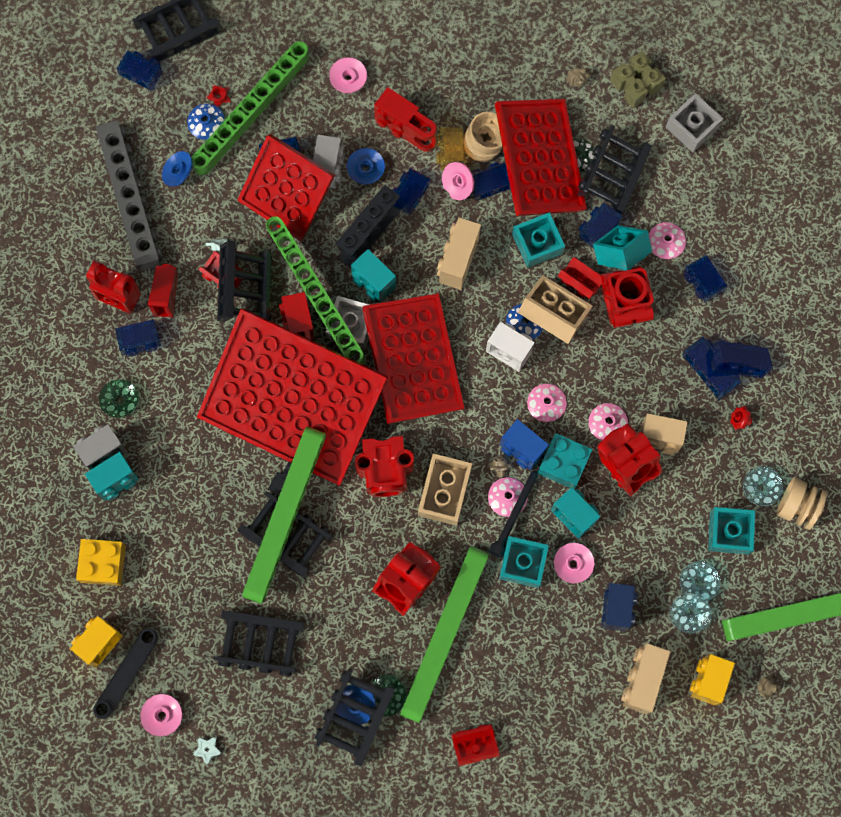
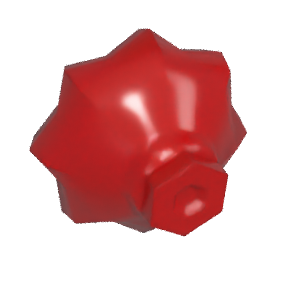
M746 406L736 407L735 411L731 413L730 423L735 430L745 429L747 425L752 424L753 419Z

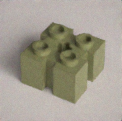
M643 51L630 58L628 66L623 63L613 70L610 82L618 91L622 89L625 91L624 98L632 108L645 101L647 93L652 96L661 90L666 80L657 67L652 70L650 67L652 61Z

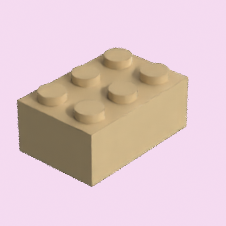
M458 218L457 223L452 224L449 241H446L443 251L444 259H440L437 267L439 283L462 289L480 238L481 224Z
M542 275L525 297L518 313L569 344L593 306Z
M433 454L418 509V516L457 526L472 463Z
M647 643L636 649L633 661H636L635 667L630 669L627 681H630L629 687L624 689L621 701H624L623 707L644 714L653 712L670 651Z

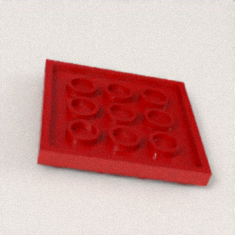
M268 134L237 201L266 220L271 217L281 218L290 234L297 240L302 241L335 174L274 135Z

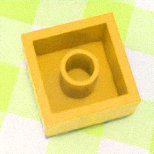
M81 539L76 580L80 583L121 586L126 545L123 542Z
M99 616L89 620L85 626L87 629L82 635L79 634L74 638L71 643L73 646L70 648L88 665L95 668L100 665L124 636Z
M711 654L699 660L696 671L699 672L696 680L693 679L690 686L691 697L712 705L721 704L735 663Z

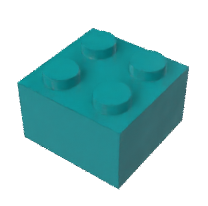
M550 212L513 227L512 235L527 268L563 255L565 245Z
M619 225L593 244L598 265L618 268L624 271L632 269L634 265L652 252L647 230Z
M369 249L351 265L352 281L357 287H363L367 291L366 295L372 301L376 300L378 303H381L396 289V276Z
M555 433L538 474L575 489L592 449Z
M120 452L85 473L97 495L104 501L115 499L119 495L118 492L134 487L136 481L139 480L128 461Z
M571 487L553 504L551 511L580 539L600 518L598 515L599 510L593 504L589 505L584 500L585 496L578 489L574 490Z
M714 507L710 511L708 551L747 555L754 551L755 511Z
M508 536L499 579L539 588L549 545Z

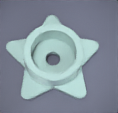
M211 239L210 242L206 243V246H211L213 251H220V245L228 241V239Z
M213 737L208 741L198 738L199 748L193 754L194 756L202 757L205 763L209 764L213 756L221 754L215 747L216 738Z

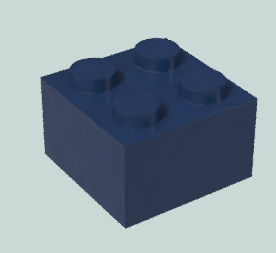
M609 583L605 587L601 629L626 632L634 625L636 614L632 612L634 604L637 603V592H634L635 586Z

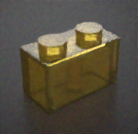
M463 127L440 128L439 135H436V146H440V153H436V164H440V171H444L445 167L453 162L464 164Z

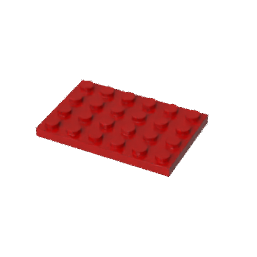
M565 99L497 101L494 105L516 217L544 215L549 212L550 214L587 210L584 195L582 197L578 196L580 190L578 185L581 177Z
M439 293L363 306L362 310L375 369L377 372L388 376L381 392L387 424L465 409Z

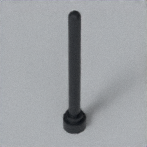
M537 471L530 473L498 540L491 543L488 549L491 555L503 558L506 550V540L538 477Z

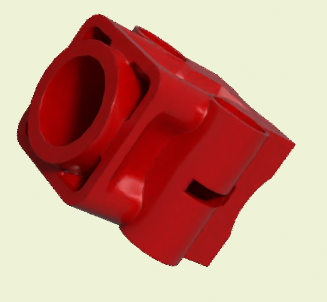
M637 266L626 271L618 270L601 274V291L610 326L613 325L614 328L632 325V323L637 324L654 320L652 309L654 298L647 272L644 268ZM621 291L631 292L636 299L625 298L621 295Z
M625 424L621 428L611 431L598 445L600 461L611 472L613 480L616 479L619 483L618 486L623 488L630 497L638 492L643 484L654 480L662 474V468L659 463L661 460L660 454L651 446L648 438L642 432L637 433L630 424Z
M403 436L391 437L384 441L373 438L362 439L363 453L355 458V467L358 476L366 480L367 494H371L373 497H391L401 495L404 491H407L406 475L410 474L414 469V456L411 451L404 449ZM403 460H407L410 463L403 465L400 462ZM362 464L369 465L367 468L360 467Z
M409 542L382 571L372 591L380 598L388 600L395 610L405 616L411 607L416 604L417 599H420L423 592L433 582L441 567L426 550Z

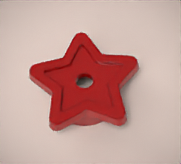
M213 85L211 94L206 96V98L214 101L217 107L222 103H229L231 101L227 96L229 87L223 88Z

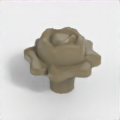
M574 67L573 70L568 71L566 81L570 82V86L582 87L583 84H587L589 73L586 72L585 68Z
M495 456L493 461L488 463L490 470L497 471L498 477H504L505 471L512 467L511 461L507 460L505 456Z
M770 674L760 679L757 686L758 691L765 700H768L769 697L771 698L773 693H779L780 686L774 683L775 680Z

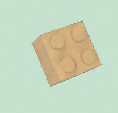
M647 414L642 421L640 432L648 438L654 449L662 450L663 454L674 455V453H678L684 444L687 422Z

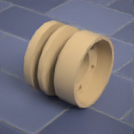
M482 112L476 115L464 135V149L476 161H492L497 158L503 149L496 113Z
M794 477L783 494L776 514L787 521H790L796 514V525L800 526L804 522V528L810 530L823 512L827 491L822 489L817 494L818 488L813 486L807 493V482Z

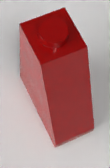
M163 264L162 266H156L148 300V306L154 316L174 317L178 271L173 265Z

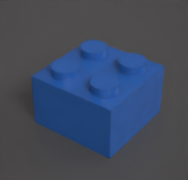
M518 419L502 436L500 442L501 451L508 457L512 455L517 459L516 463L524 470L528 468L530 471L544 456L549 446L548 443Z

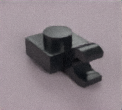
M288 462L283 474L276 473L268 487L269 491H273L280 496L292 464L291 462Z

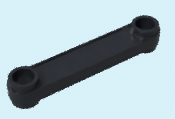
M146 628L141 631L94 705L93 713L97 718L108 719L117 708L159 640L158 633L155 630ZM149 632L153 633V641L145 643L144 636ZM102 704H106L108 711L105 715L101 716L98 709Z

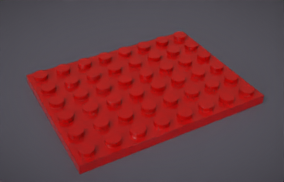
M242 308L196 418L291 463L305 428L310 427L326 433V438L313 474L340 486L388 376Z

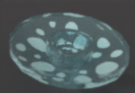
M760 466L753 468L746 474L743 480V491L750 502L758 506H768L780 499L783 492V482L775 470ZM759 484L764 485V491L758 489Z
M697 561L683 569L680 575V587L686 597L690 594L692 595L691 600L694 601L696 598L697 601L695 602H705L717 595L720 588V577L712 565ZM696 579L702 581V586L695 584Z
M686 593L679 596L673 602L670 608V618L674 626L680 631L697 633L709 624L711 608L708 601L702 596L695 593ZM689 608H692L694 610V613L687 614L686 611Z

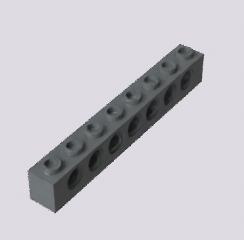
M118 120L95 126L136 268L141 272L161 266L160 259H163L160 247L156 248L155 241H158L155 230H151L149 225L153 222L150 213H146L144 208L148 205L145 196L141 195L139 189H142L139 177L136 178L134 174L137 168L134 160L131 161L129 157L132 151L129 143H125L124 140L127 137L124 126L120 127ZM113 142H119L116 146H111ZM120 158H123V159H124L123 162H121V163H116V161H117L118 159H120ZM123 176H129L127 180H121ZM134 193L133 197L126 198L127 194ZM134 210H139L137 215H131ZM138 228H145L143 232L136 233ZM144 245H150L148 250H141Z

